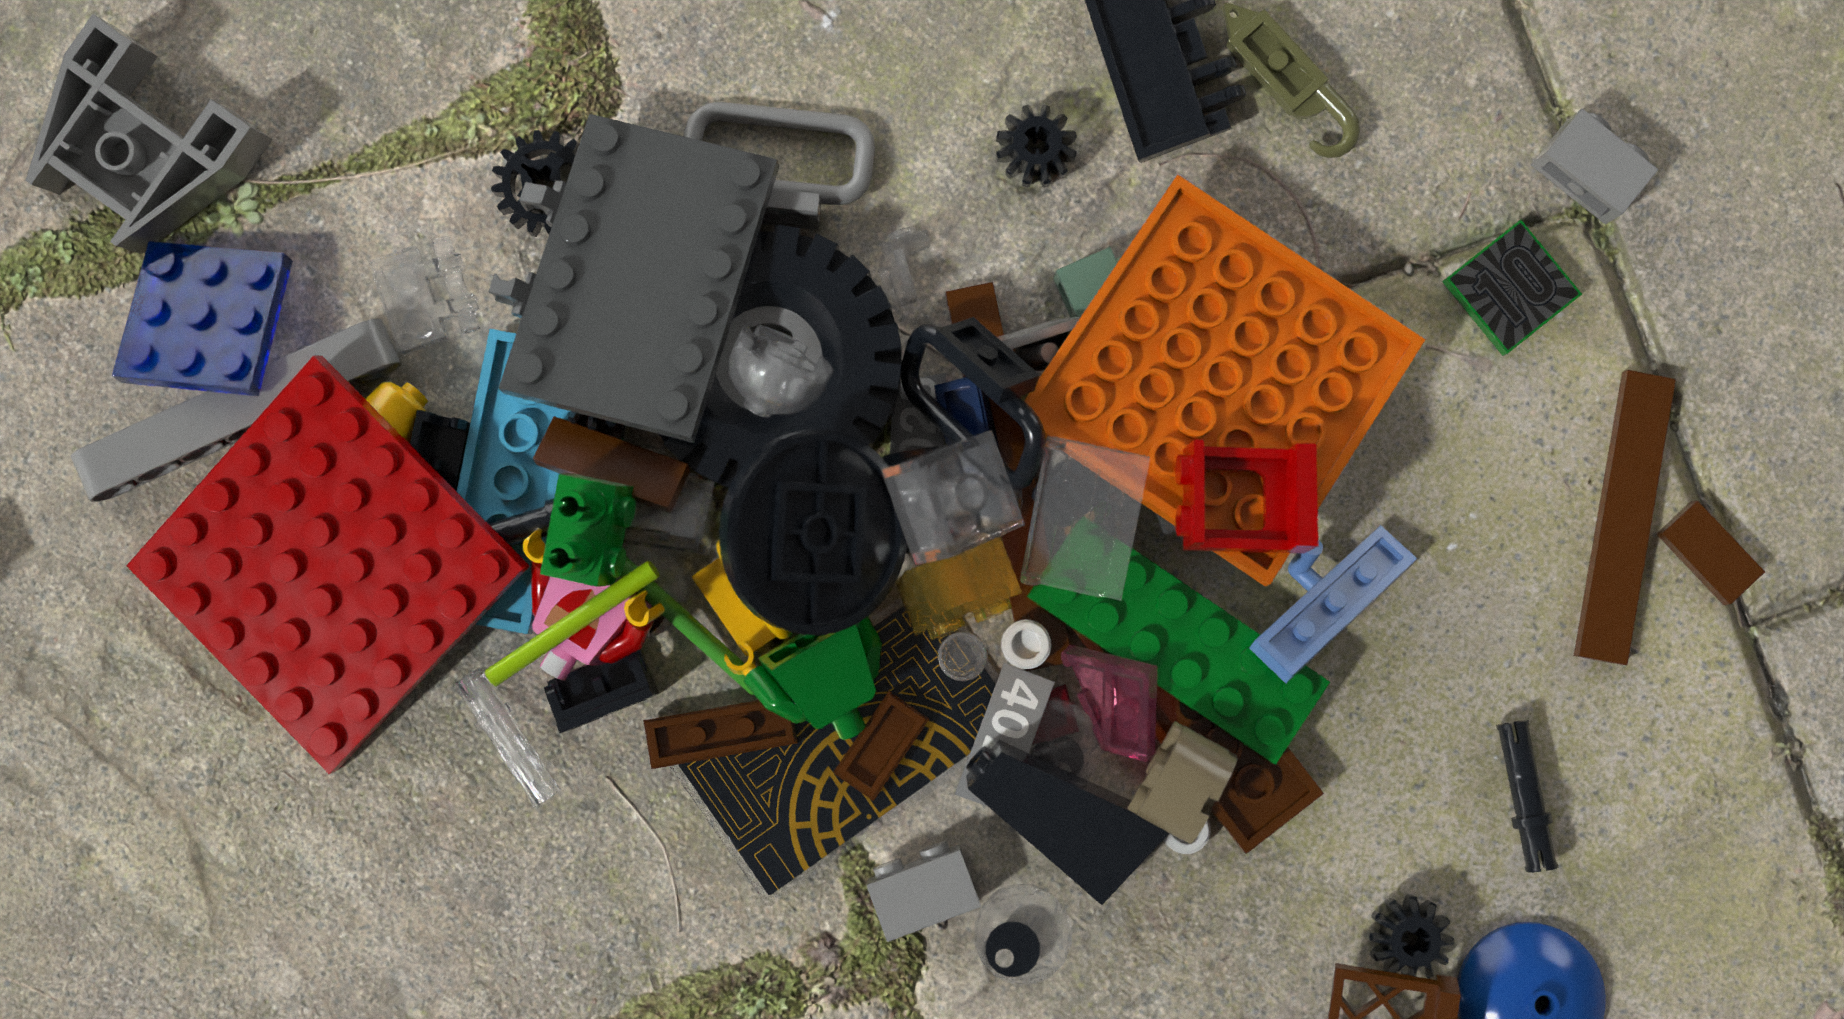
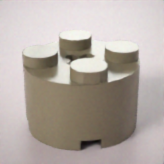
M1174 721L1161 747L1159 746L1145 771L1147 775L1143 783H1140L1127 809L1173 836L1192 844L1209 818L1207 814L1214 802H1218L1237 763V755Z

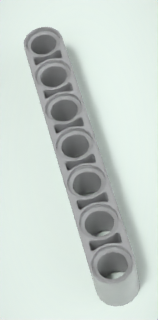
M370 319L355 324L76 450L72 453L71 459L91 502H100L117 497L235 444L312 356H323L355 389L394 372L401 366V362L382 319Z

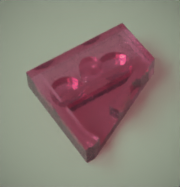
M1069 645L1061 653V660L1064 667L1072 666L1082 687L1077 696L1084 712L1092 720V730L1101 750L1147 762L1155 754L1158 666Z

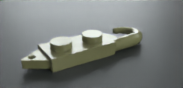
M1226 2L1222 9L1229 37L1226 47L1289 116L1292 115L1297 119H1308L1317 116L1326 109L1339 123L1343 131L1340 142L1332 146H1326L1316 140H1312L1309 143L1310 149L1326 158L1341 157L1349 153L1358 141L1360 134L1359 120L1354 110L1327 82L1329 79L1265 9L1259 13ZM1231 12L1235 13V14L1237 15V17H1236V18L1231 17V16H1230V13H1231Z

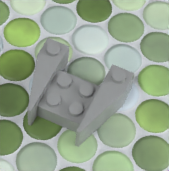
M92 14L64 54L25 181L33 186L60 195L68 182L72 180L125 219L110 242L117 247L143 254L245 179L273 139L234 111L212 99L185 136L181 135L129 97L158 56L117 27Z

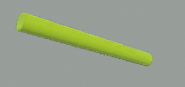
M650 560L646 561L485 670L487 679L493 686L500 685L659 578L660 574Z

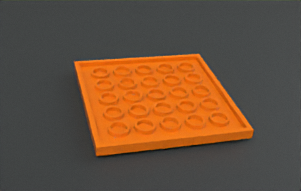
M1177 174L1040 376L1035 391L1030 392L1024 401L1039 416L1044 427L1046 440L1174 526L1178 505H1183V485H1177L1175 479L1176 458L1178 454H1183V449L1194 439L1204 440V446L1289 449L1296 443L1317 444L1319 509L1426 339ZM1205 470V529L1260 530L1263 527L1262 477L1256 472ZM1213 551L1265 587L1272 583L1290 554Z

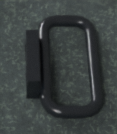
M974 317L942 328L935 324H922L914 329L907 341L902 359L901 384L909 401L997 484L1007 490L1014 491L1024 489L1031 484L1036 476L1044 453L1046 438L1039 416L1021 399V396L1035 391L1040 375ZM927 344L932 345L1020 425L1025 436V446L1015 471L1000 460L924 389L920 381L919 372Z

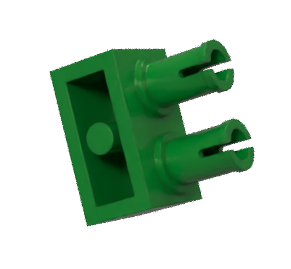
M559 474L540 574L595 587L608 586L615 583L616 578L621 576L626 563V550L622 548L625 529L630 527L635 515L636 502L632 498L634 486L578 474Z

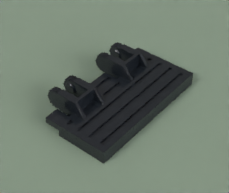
M1085 0L1137 159L1140 163L1232 129L1226 110L1223 107L1244 99L1246 96L1244 86H1228L1202 98H1199L1195 86L1230 74L1237 67L1234 57H1223L1192 70L1188 69V65L1208 58L1195 17L1212 10L1216 6L1215 0H1189L1171 8L1168 7L1166 0Z

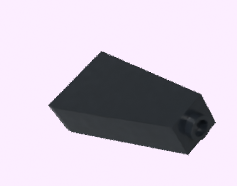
M998 740L991 749L987 746L982 747L967 764L966 769L969 771L966 775L968 790L1101 905L1110 898L1169 834L1128 810L1127 807L1131 800L1001 740Z

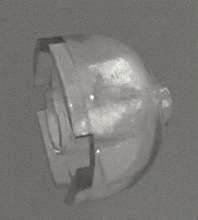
M744 324L740 330L728 361L729 377L736 391L745 398L743 405L751 412L769 418L772 412L788 415L802 412L810 407L826 387L833 368L821 355L816 363L806 357L805 353L808 346L802 342L763 325H757L754 333H751L749 324Z

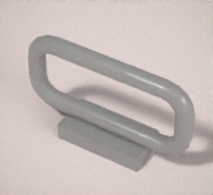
M715 102L697 108L687 121L684 137L700 141L703 140L705 128L709 124L719 121L849 135L855 140L854 171L852 179L847 184L834 186L775 180L762 222L764 225L775 226L776 224L819 230L821 204H849L860 199L869 188L873 174L875 142L868 126L856 117L845 114Z

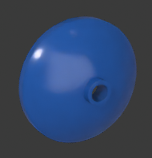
M1518 922L1499 927L1485 935L1473 946L1460 967L1457 977L1461 993L1458 1011L1459 1019L1604 1018L1606 1007L1605 986L1596 961L1578 940L1556 927L1537 922ZM1544 995L1547 996V1008L1544 1011L1537 1012L1535 1009L1537 998Z

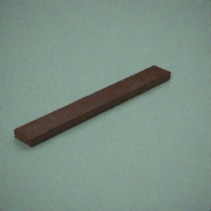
M993 282L945 292L951 324L974 317L996 337L1004 335ZM989 397L1001 460L1010 469L1015 471L1025 446L1023 430L1011 416ZM985 473L983 474L985 486L993 488L998 492L1006 504L1007 518L1004 527L996 535L1013 621H1036L1047 630L1051 639V650L1047 659L1038 667L1024 670L1031 671L1073 662L1065 623L1026 597L1051 561L1042 513L1037 508V503L1031 497L1036 485L1035 479H1033L1028 487L1014 491L1003 488ZM992 516L993 526L995 528L996 520Z

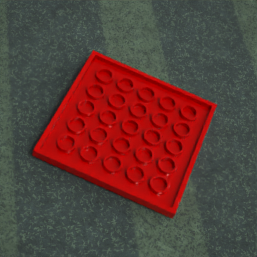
M323 356L311 357L126 565L328 774L340 769L530 567Z

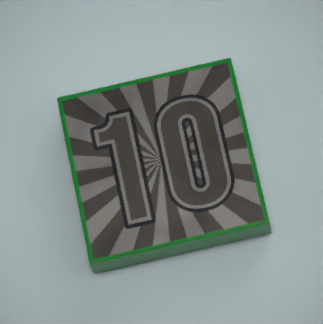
M1521 219L1442 281L1502 356L1511 352L1582 295Z

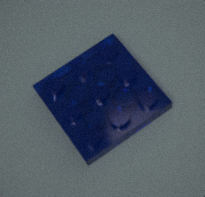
M149 241L112 377L126 384L259 396L293 261L285 253Z

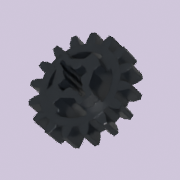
M535 130L532 143L527 144L520 136L515 138L518 147L515 153L502 149L500 153L507 163L505 167L493 166L492 172L502 179V183L491 186V191L496 197L505 198L497 205L498 210L503 215L513 213L509 222L517 229L524 226L527 222V232L533 237L538 236L542 227H545L547 233L550 234L552 227L546 223L547 215L542 214L544 210L534 208L531 211H526L520 201L517 200L515 193L517 175L521 177L522 190L525 182L538 184L532 175H535L540 180L542 178L546 181L552 180L553 183H555V180L567 183L579 147V143L575 139H572L564 146V138L558 131H554L550 141H546L539 130ZM548 155L545 159L531 160L537 156ZM522 190L517 195L519 198L521 196Z

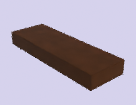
M553 416L533 457L536 465L560 474H578L634 486L632 498L635 501L670 514L691 471L687 463L598 431L590 430L584 426L572 424L556 416Z
M759 700L643 720L651 769L799 743L796 724L767 710Z

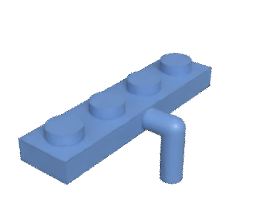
M1380 525L1323 578L1311 568L1323 551V545L1320 540H1318V547L1304 554L1296 553L1289 563V574L1308 592L1265 630L1249 648L1285 683L1289 682L1416 561L1417 558L1383 526Z

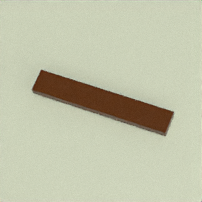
M1632 370L1622 372L1573 656L1617 665H1628L1676 382L1674 378Z

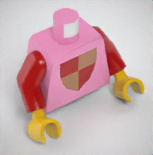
M540 528L523 542V551L531 560L532 614L535 617L532 630L537 634L610 586L595 587L541 575L540 571L546 544L541 539L542 530ZM646 590L638 594L635 593L547 652L540 664V668L549 675L565 681L577 660L586 665L613 664L644 646L653 620L661 616L665 608L661 603L652 607L645 600L648 594Z

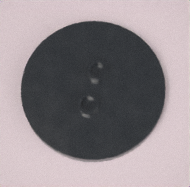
M830 430L791 432L771 440L758 449L743 464L734 477L723 503L719 525V545L723 567L734 592L741 602L754 615L769 625L802 635L836 633L852 627L869 616L879 607L893 588L903 566L908 543V515L901 487L888 464L875 450L861 440Z

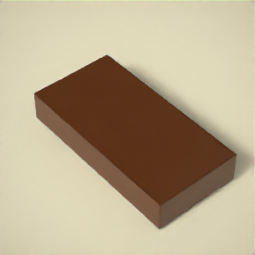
M1698 500L1689 502L1656 534L1723 605H1731L1765 573L1758 563Z
M888 691L866 723L865 729L857 736L833 773L874 801L929 721V718Z

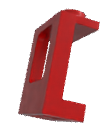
M1194 439L1183 449V454L1177 455L1175 479L1177 485H1183V505H1178L1175 527L1177 536H1183V550L1304 554L1318 547L1317 444L1296 443L1289 449L1204 446V440ZM1205 470L1256 472L1262 477L1263 527L1260 530L1205 529Z

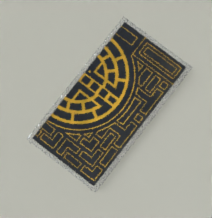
M930 577L870 618L882 642L879 675L873 681L876 695L871 700L857 707L865 725L888 691L929 718V721L874 801L833 773L857 736L846 740L840 739L832 723L821 729H815L807 721L795 723L799 742L797 744L669 766L670 771L677 776L760 896V901L767 908L965 768L999 675L937 588L936 581Z

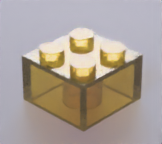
M1000 536L906 570L895 582L915 637L928 632L931 641L954 633L966 626L963 619L974 615L975 621L978 624L1004 614L1005 611L1012 609L1010 600L1022 593Z

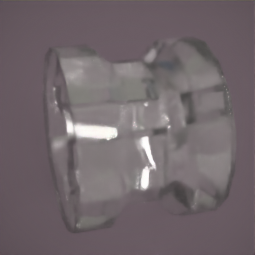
M956 632L950 634L941 642L938 648L937 659L941 670L946 676L956 681H968L982 673L987 662V652L985 645L977 636L968 632Z

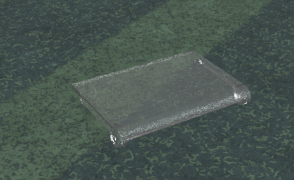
M1046 437L1020 581L1032 586L1042 584L1095 597L1122 600L1151 457L1060 437Z

